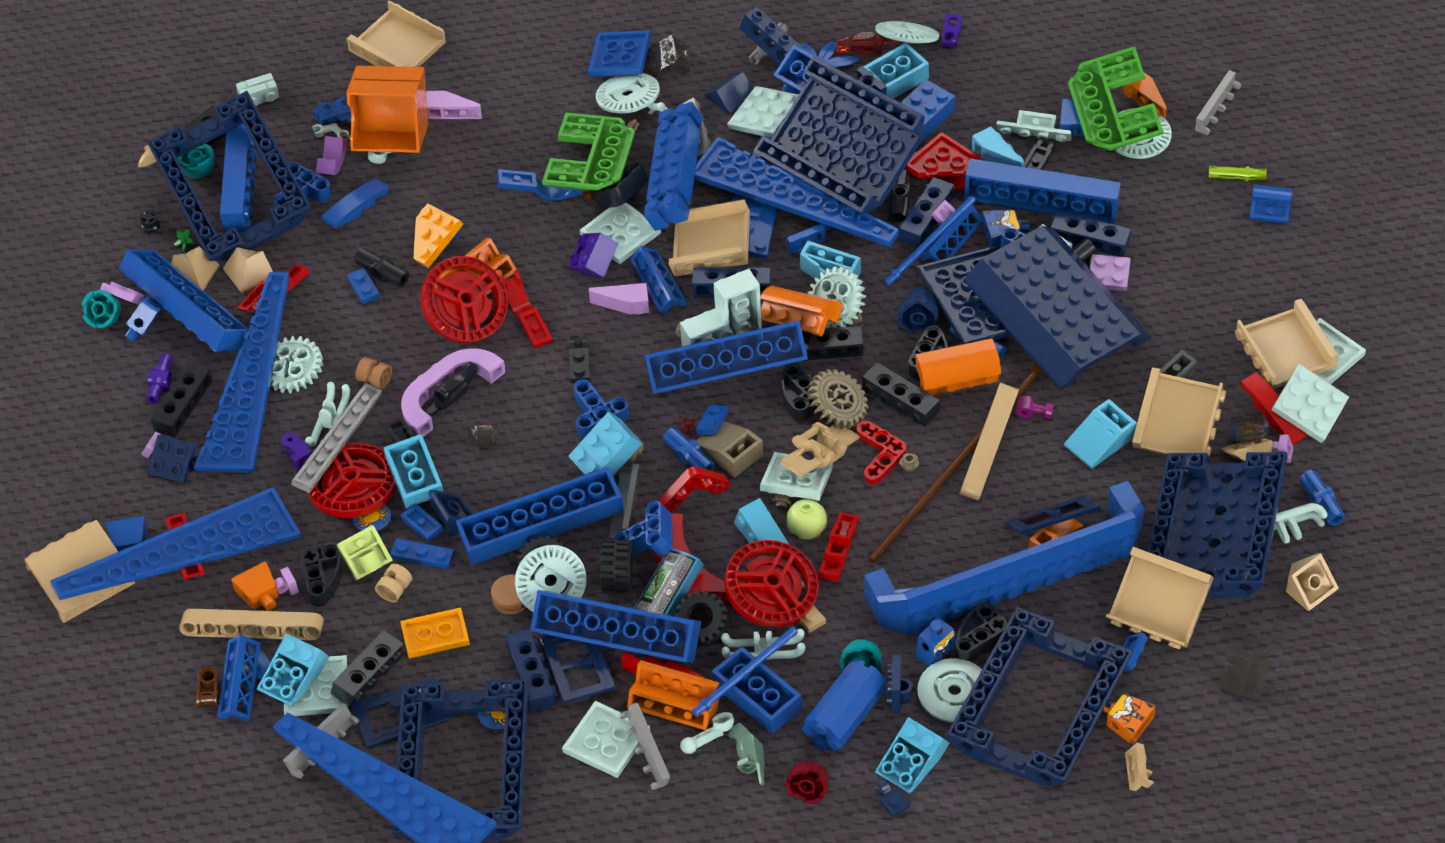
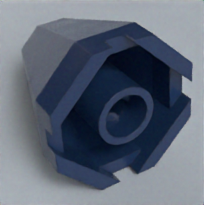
M915 287L899 306L898 325L908 333H914V330L922 331L921 334H923L927 327L937 326L938 307L924 287Z

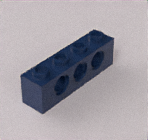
M758 7L745 14L739 29L779 65L793 45L805 50Z
M933 177L931 182L925 185L923 194L917 197L913 209H909L905 221L899 224L900 241L919 247L926 240L937 223L931 214L944 200L948 203L951 202L954 197V184Z
M1057 211L1051 225L1052 229L1074 246L1083 239H1089L1096 248V251L1120 257L1125 256L1131 238L1130 228Z
M693 268V298H715V282L750 269L759 283L761 296L763 291L771 286V269Z
M529 629L505 636L507 649L518 679H528L527 703L531 713L555 706L554 697H557L554 685L549 683L551 677L548 668H543L545 661L542 652H537L536 648H539L536 636L532 637Z

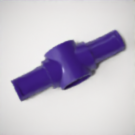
M162 354L158 366L149 371L148 386L150 390L147 402L150 404H157L161 392L165 388H170L172 381L170 366L173 361L170 354Z

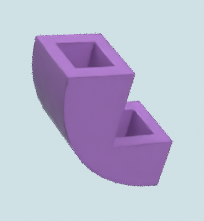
M325 136L323 158L317 159L316 173L336 175L339 172L345 158L348 139Z

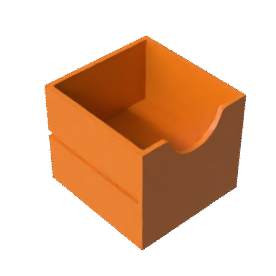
M356 66L346 92L347 106L351 110V151L420 153L428 128L425 67Z

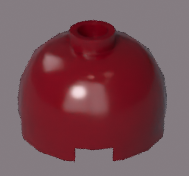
M812 760L798 762L788 773L785 783L786 790L792 798L795 796L796 798L805 799L803 803L814 804L820 802L828 791V773L818 762Z

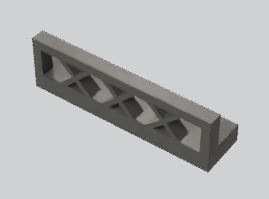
M633 464L632 473H620L618 489L622 496L625 511L613 515L609 539H613L616 534L633 525L640 484L639 464Z

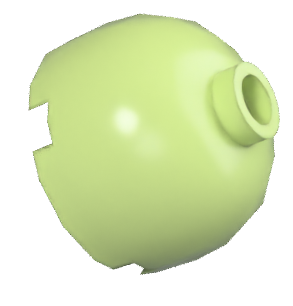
M799 500L790 507L787 513V528L792 535H797L800 539L810 540L817 538L827 527L826 512L823 506L815 500Z

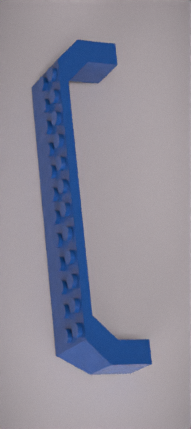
M1128 481L1109 487L1108 513L1112 519L923 587L895 590L884 568L864 575L865 600L880 627L905 635L920 633L923 629L929 627L933 620L941 619L944 622L951 619L956 620L962 615L969 613L981 603H990L995 606L1000 601L1014 599L1025 592H1033L1045 585L1050 586L1058 580L1069 579L1075 574L1083 571L1088 572L1100 565H1108L1119 558H1127L1130 556L1132 547H1136L1142 533L1144 506Z

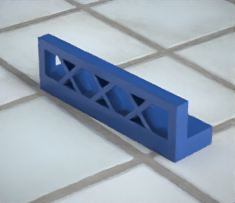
M971 205L920 258L922 260L931 258L933 262L939 261L940 259L936 255L939 250L944 252V259L953 257L981 224L983 217ZM970 213L976 219L974 224L969 223L968 215ZM959 226H964V236L958 235ZM949 238L954 239L953 248H948Z
M640 246L630 261L642 282L647 283V291L659 312L667 313L673 304L682 307L686 306L687 301L659 252Z
M242 635L228 640L217 714L218 718L226 719L234 716L244 721L250 720L260 642ZM246 644L253 647L251 656L246 651ZM245 662L250 669L249 675H246L243 670ZM241 682H244L247 687L245 695L240 689ZM239 701L244 706V713L237 711Z

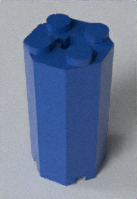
M862 660L851 661L804 720L802 731L814 741L816 748L821 751L826 749L829 751L840 750L886 691V687H884L886 680L875 667L870 666L867 668L863 666L866 662Z

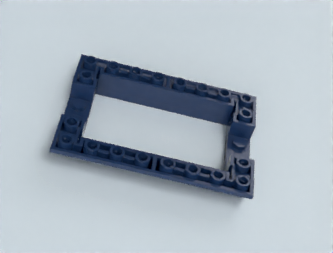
M247 90L214 107L217 115L186 131H183L181 125L147 142L210 261L229 260L237 247L252 250L298 226L312 208ZM244 124L286 202L270 208L272 216L240 233L234 227L219 237L177 158Z
M1016 607L948 730L947 737L967 756L1045 787L1063 784L1070 775L1133 651L1095 636L1091 643L1087 644L1056 632L1055 621ZM1026 644L1099 671L1054 758L1047 756L1046 753L1034 749L1030 756L995 743L994 732L980 729Z
M528 679L486 681L485 690L448 692L444 683L403 684L397 770L422 782L426 715L505 711L501 810L479 809L481 814L495 820L497 826L482 841L505 840L521 830ZM393 825L392 833L394 835L416 843Z

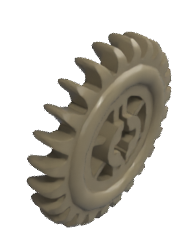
M826 369L825 372L821 371L818 375H815L809 384L811 387L808 389V392L813 393L808 399H815L810 406H818L814 413L822 412L820 420L826 416L828 417L826 424L833 420V428L837 427L839 423L841 424L840 429H843L846 425L847 429H850L852 426L856 427L867 415L868 405L866 403L868 399L864 397L866 393L864 390H861V384H856L857 380L855 378L851 379L850 374L846 376L844 371L838 373L836 369L832 371ZM835 386L834 391L829 389V387Z

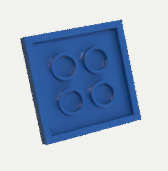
M650 30L598 33L588 69L589 77L642 74L652 36Z

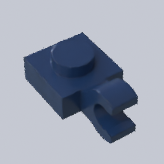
M884 778L876 782L878 785L876 790L882 796L880 804L892 818L910 807L909 801L898 788L892 791Z

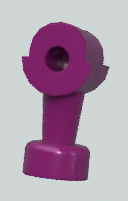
M1028 395L1018 398L1015 412L1018 416L1030 418L1033 413L1044 414V418L1052 419L1054 404L1046 403V406L1033 403L1032 398Z

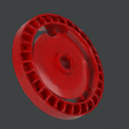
M454 256L445 259L427 274L421 287V307L428 324L440 336L449 341L462 344L482 341L492 335L505 319L508 306L505 285L497 272L480 259L471 256ZM451 269H467L480 275L478 277L469 272H455L443 280L439 278L441 274ZM491 289L495 304L494 312L489 323L480 329V324L486 320L491 311L492 299H488L486 292ZM461 296L467 299V303L461 300Z
M348 443L345 444L325 471L322 479L324 493L322 494L318 489V481L311 492L308 493L312 504L319 511L338 518H356L373 513L384 506L393 496L397 485L386 460L384 450L370 444Z
M758 540L741 547L730 559L724 577L725 592L732 607L748 621L764 627H787L801 621L812 609L818 595V576L810 560L797 548L777 540ZM757 556H764L748 563L745 567L747 572H738L740 566L747 560ZM796 569L799 571L805 584V598L801 603H799L798 599L801 595L802 583Z

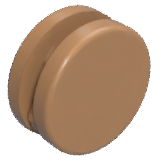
M505 575L494 582L491 588L493 605L499 612L512 615L520 613L527 608L517 595L515 575Z

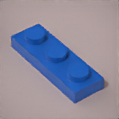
M397 538L390 552L391 558L395 560L448 570L455 554L454 549Z

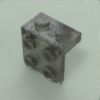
M672 34L648 48L645 60L646 73L655 77L672 66L683 75L690 72L685 43L679 41Z

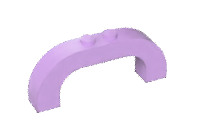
M463 349L447 355L438 363L433 364L424 374L419 375L407 387L401 401L403 418L415 436L422 434L424 437L433 430L432 418L421 407L434 396L435 387L443 385L452 375L462 372L463 367L469 361L477 366V375L482 376L492 384L506 373L504 360L486 350Z

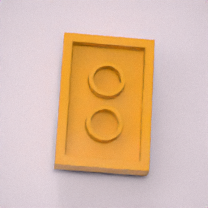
M461 607L400 621L409 659L470 645Z

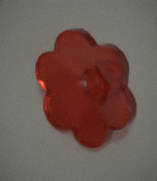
M680 415L678 416L679 420L683 423L682 432L688 434L690 428L698 426V424Z

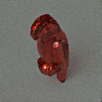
M857 32L851 36L838 39L836 41V52L840 55H847L848 51L851 50L861 54L873 52L876 55H881L882 44L904 42L886 38L877 32Z

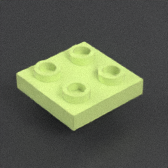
M374 525L337 544L355 580L392 561Z

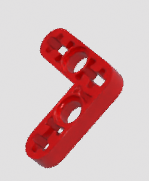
M861 421L857 425V434L860 436V439L881 451L864 470L865 481L870 485H876L899 463L902 455L906 454V443L870 421ZM880 437L887 439L884 443H879L876 440ZM885 459L891 463L889 465H882L880 461Z
M690 467L659 499V502L671 513L681 505L695 488L719 494L729 489L730 482L724 474L700 467Z

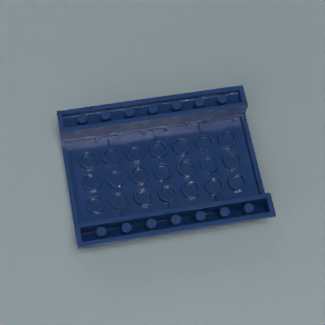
M812 56L803 71L810 77L772 139L770 140L762 136L753 152L864 214L882 205L923 140L924 115Z
M1043 225L982 258L963 279L1060 390L1076 382L1079 372L1130 343L1137 347L1151 338L1148 332L1054 229Z

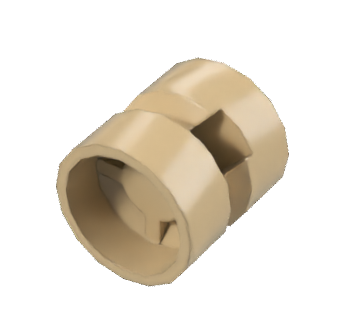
M391 564L384 573V577H381L376 584L375 591L384 600L395 603L402 595L403 590L412 581V575L403 566Z

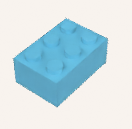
M907 43L863 66L868 71H871L878 80L885 83L887 86V96L893 99L929 79V63Z
M607 412L570 453L569 457L585 475L609 467L612 476H614L643 443L620 418Z
M422 434L384 447L386 460L405 508H409L415 503L420 504L430 500V490L443 492L441 481Z

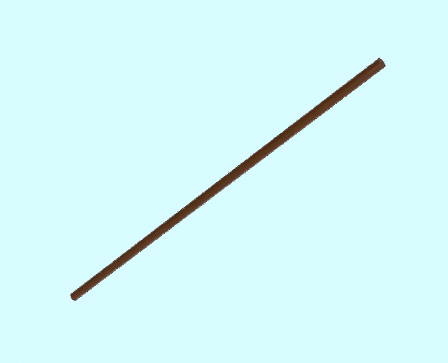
M1038 364L1017 387L1019 391L1015 401L1042 372ZM984 426L869 556L868 560L874 564L974 450L979 442Z

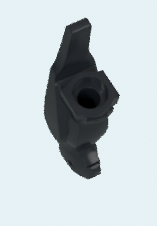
M469 361L463 367L462 372L452 375L443 385L435 387V402L424 412L431 417L461 398L467 392L471 380L477 375V366Z

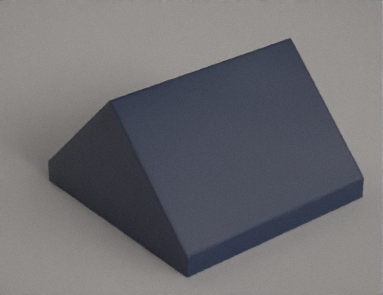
M744 72L730 75L704 95L731 115L739 109L753 90V87Z
M436 490L429 491L431 508L449 537L457 534L456 520L472 515L460 495Z

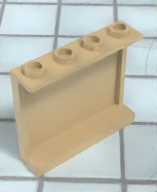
M388 1L389 10L358 38L352 34L346 38L350 52L375 66L420 67L446 43L445 33L441 27L433 25L428 20L422 19L413 12L391 1Z
M745 200L690 209L688 220L675 224L673 258L669 259V266L674 276L693 274V268H728L748 264L750 210Z
M1302 298L1294 301V309L1245 326L1241 320L1237 321V329L1235 330L1237 339L1242 341L1246 354L1252 357L1255 368L1260 370L1262 378L1272 389L1285 386L1298 364L1315 375L1337 367L1338 354Z
M1152 367L1132 441L1133 448L1167 455V453H1207L1208 457H1210V439L1214 440L1215 420L1219 421L1221 409L1218 408L1220 402H1224L1226 391L1223 390V383H1220L1219 386L1163 374L1160 373V369Z
M97 520L84 524L75 532L67 533L62 539L49 543L44 549L31 553L25 559L28 571L31 570L57 609L63 623L135 584V581L59 601L50 580L118 552Z
M1132 547L1130 553L1132 556L1110 614H1107L1106 617L1111 620L1110 624L1122 628V625L1130 627L1129 631L1133 633L1145 632L1150 634V639L1161 642V639L1169 641L1168 645L1179 650L1181 646L1187 648L1214 578L1204 572Z

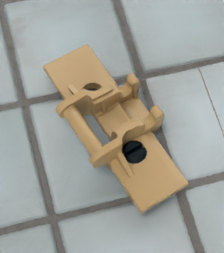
M816 422L805 433L793 437L792 442L798 449L783 458L779 464L802 478L816 467H827L842 457L847 450V446L858 440L860 436L847 429V427L840 429V423L835 428L833 426L829 428ZM814 435H818L817 441H815V440H813V439L808 440V439H810L811 437H813Z

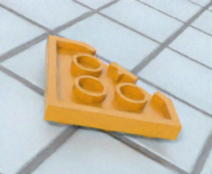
M427 203L416 217L414 259L419 264L429 268L463 226V223L459 219Z

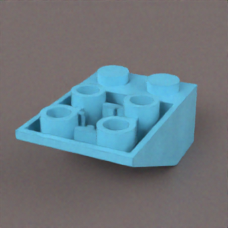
M992 127L972 136V152L983 158L984 161L1023 167V158L1017 155L1009 143L1007 144L1002 139L1000 133L996 132Z
M1108 399L1091 412L1064 443V446L1093 469L1133 440L1137 422Z
M286 634L257 690L293 706L320 675L329 656L322 650Z
M908 717L875 772L910 794L940 760L950 742Z

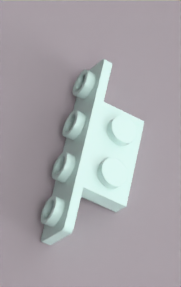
M1019 110L1017 123L997 121V131L1003 134L1016 133L1022 137H1029L1030 135L1037 136L1039 139L1040 137L1052 138L1059 142L1071 141L1072 138L1071 131L1054 129L1056 115Z

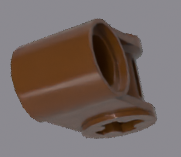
M204 667L198 674V688L196 690L197 708H201L202 705L219 707L220 681L217 671L213 667Z

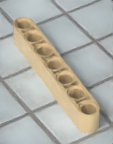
M1000 383L960 495L979 501L1019 389Z
M187 609L183 613L179 629L186 636L234 638L242 635L247 638L284 639L285 635L289 634L299 640H316L320 637L324 619L318 613Z

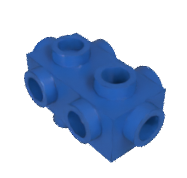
M346 97L338 98L331 103L323 102L317 106L316 110H313L315 121H318L322 126L338 121L341 123L348 121L351 125V110L347 106Z

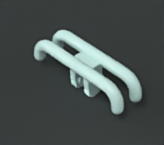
M333 382L327 383V396L323 401V407L319 412L318 420L311 437L309 436L305 440L308 447H314L318 442L323 427L331 429L347 408L350 398L349 385L344 384L342 386V398L336 412V407L333 403L335 385Z
M1315 503L1279 512L1276 516L1274 530L1277 529L1285 544L1290 542L1285 526H1288L1295 539L1299 540L1302 538V534L1297 523L1312 519L1318 526L1323 527L1327 512L1321 505Z
M798 629V633L784 645L799 643L804 638V630ZM767 631L766 638H760L758 632H754V638L731 639L727 633L721 635V640L726 646L735 648L741 646L754 647L755 652H750L754 657L758 656L779 638L772 637L771 631ZM799 643L794 650L776 651L766 660L797 658L804 653L805 644ZM728 647L722 648L724 658L727 659L733 654Z

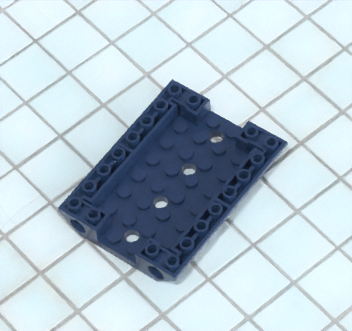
M1247 452L1245 463H1210L1207 453H1167L1147 552L1213 576L1214 579L1206 598H1248L1264 586L1288 456L1287 452ZM1227 479H1232L1229 483H1223ZM1220 511H1226L1223 515H1217ZM1215 543L1220 544L1216 548H1211V546Z

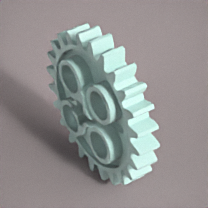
M833 267L832 270L827 268L826 273L820 272V279L814 278L816 285L810 284L813 291H809L808 294L835 300L844 305L838 322H827L825 328L846 327V323L852 325V318L858 320L856 313L863 312L859 307L865 305L864 302H861V299L866 297V295L861 294L865 290V287L860 286L863 281L857 279L858 275L854 274L852 270H846L843 267Z
M292 336L290 341L286 337L283 343L278 341L270 387L273 386L274 391L280 388L281 393L288 389L289 393H291L294 388L299 392V387L301 386L306 389V383L313 384L312 378H319L317 373L322 372L321 366L324 365L319 347H316L314 342L310 343L308 338L303 341L301 336L297 340Z

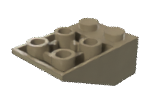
M725 421L722 423L716 436H701L696 440L702 452L734 478L763 456V440L749 429Z

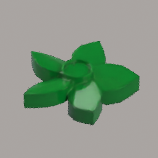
M191 230L177 231L179 239L174 245H181L182 250L186 251L188 244L194 243V240L190 238Z

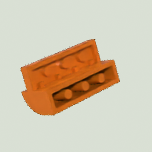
M486 238L465 255L487 263L499 276L503 275L505 280L513 274V271L517 270L509 255L500 254L491 238ZM451 269L441 274L439 278L443 280L455 272H469L478 277L480 275L467 269ZM489 289L486 292V295H488L492 290ZM461 296V300L467 303V299Z
M776 286L767 287L760 296V299L763 300L761 322L781 325L799 320L802 332L818 336L823 335L827 322H838L844 306L835 300Z
M993 338L916 354V369L920 377V388L932 396L959 389L972 388L977 385L991 384L998 381V376L1001 375L1000 360Z
M640 660L637 666L636 681L629 690L627 708L631 704L638 703L641 711L644 713L707 730L716 714L720 698L711 705L708 711L705 710L698 717L692 713V710L700 704L702 698L706 699L717 690L720 683Z

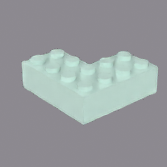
M750 269L738 272L714 283L715 309L680 322L682 346L762 329L760 285Z

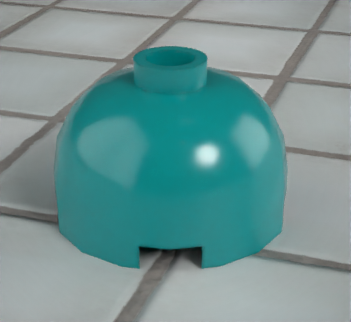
M203 144V146H199L177 158L185 175L189 178H203L212 172L215 165L213 149L207 144Z
M105 290L89 292L82 302L84 312L82 316L86 323L93 328L112 326L121 315L119 299Z
M857 639L850 642L844 648L840 658V668L842 671L851 661L862 660L866 662L863 666L867 668L873 666L880 672L882 654L876 644L866 639Z

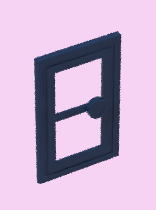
M1081 496L1006 520L1004 523L1012 530L1023 535L1101 510V506ZM1076 503L1084 507L1061 515L1060 508ZM1045 513L1049 517H1053L1028 526L1021 522Z
M552 635L540 638V643L563 704L615 689L599 645L585 642L591 658L586 657L582 661L561 666L554 646L574 640ZM578 666L588 670L595 666L601 683L570 691L563 671Z
M433 676L412 684H425L437 682L435 680V677ZM402 687L362 700L359 703L356 702L351 707L354 716L359 720L358 726L367 748L399 738V726L374 734L366 710L391 702L392 707L397 708L400 715ZM450 714L426 716L425 729L451 720Z

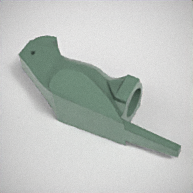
M738 723L731 728L728 735L730 739L734 738L736 740V750L740 761H737V768L745 774L757 771L759 784L762 786L764 785L765 769L763 745L741 723Z

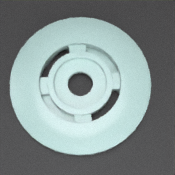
M887 21L878 23L875 28L878 34L905 43H930L939 39V33L936 30L915 23Z
M644 73L614 76L598 88L596 101L602 109L608 112H635L649 106L657 99L660 92L659 83L654 77ZM627 91L633 92L627 96L623 95V93Z
M1127 109V110L1121 111V112H1119V113H1117V114H1120V113H1123V112H1126V111H1130V110H1133V109ZM1160 115L1158 117L1164 131L1163 135L1114 149V151L1135 159L1156 156L1168 147L1171 141V127L1167 120Z
M559 545L541 546L528 553L520 562L515 575L516 592L521 602L534 612L537 590L561 593L567 581H570L563 594L582 597L586 587V571L580 558L570 549ZM536 570L534 574V579H531L532 574ZM549 574H553L557 578L556 583L552 586L545 584V577Z
M956 658L944 659L932 664L923 672L918 682V698L922 707L934 718L953 723L962 707L961 704L966 700L982 669L972 662ZM958 686L961 692L958 695H952L948 691L949 687Z

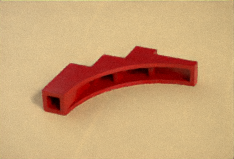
M671 513L672 548L691 555L683 536V514ZM655 552L656 563H661L663 557ZM702 567L688 594H696L695 591L699 590L701 592L708 591L711 594H715L724 604H731L725 592L724 581L710 574Z

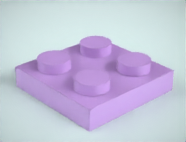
M1093 254L1090 270L1109 290L1127 292L1131 258Z
M111 282L110 285L102 283L100 290H105L137 305L146 298V295Z

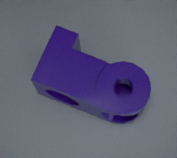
M946 13L942 34L943 47L957 48L958 38L962 30V15ZM952 19L957 20V21H958V24H957V23H949V20H952Z
M287 433L281 439L283 450L286 455L291 456L293 466L299 472L311 456L312 451L298 435Z

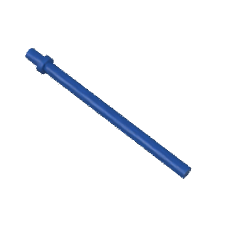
M969 196L896 270L893 269L890 272L891 275L884 280V283L889 287L895 280H899L901 274L976 201L975 198Z
M791 627L706 699L702 698L700 704L692 710V713L698 717L705 710L708 711L714 702L798 633L797 630Z

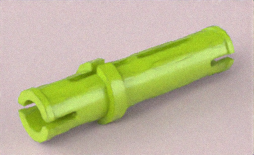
M1209 166V178L1242 179L1248 182L1249 180L1266 181L1267 169L1250 168V166H1246V168Z

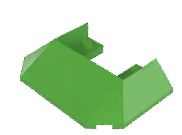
M1135 46L1083 62L1079 65L1077 73L1074 77H1071L1068 85L1086 142L1111 151L1164 134L1154 103L1117 114L1113 102L1111 89L1145 79Z
M565 113L558 133V141L593 145L587 162L550 158L542 184L548 188L592 191L620 181L635 131L631 127L628 128L621 118Z

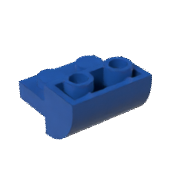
M1254 184L1250 220L1288 224L1293 189Z

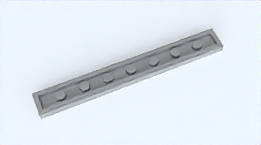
M367 383L362 386L293 478L291 485L308 493L311 492L380 399L383 390Z

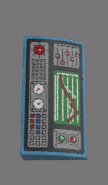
M672 548L663 557L634 608L675 616L677 605H681L682 602L680 600L686 597L704 564L699 558Z

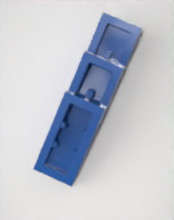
M376 178L342 198L322 215L321 220L333 228L355 220L361 216L362 210L375 205L376 198L388 194L390 187Z

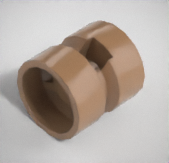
M364 357L357 366L355 377L357 381L370 383L376 388L384 389L390 381L392 367L381 362L377 364L376 360Z

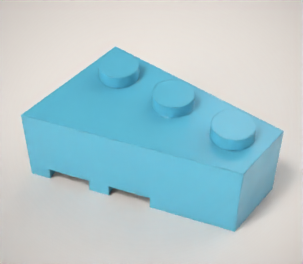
M807 241L800 253V269L813 278L820 279V272L826 273L827 268L832 270L833 267H843L846 270H852L859 277L861 273V257L811 241Z
M760 498L739 509L734 524L749 543L758 540H777L789 544Z

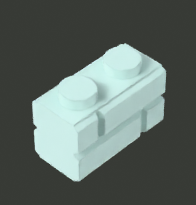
M271 73L236 84L238 95L247 90L256 106L279 98L277 85Z

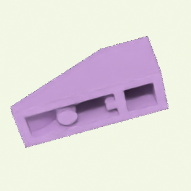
M427 91L426 93L428 119H482L481 105L479 103L447 91Z
M647 283L589 288L590 303L627 314L649 313Z

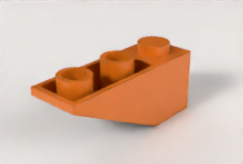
M1144 73L1145 79L1123 86V93L1126 97L1133 99L1140 107L1154 103L1158 116L1161 115L1166 119L1167 107L1153 78Z
M1070 519L1042 528L1029 539V548L1079 531L1084 526L1076 520Z

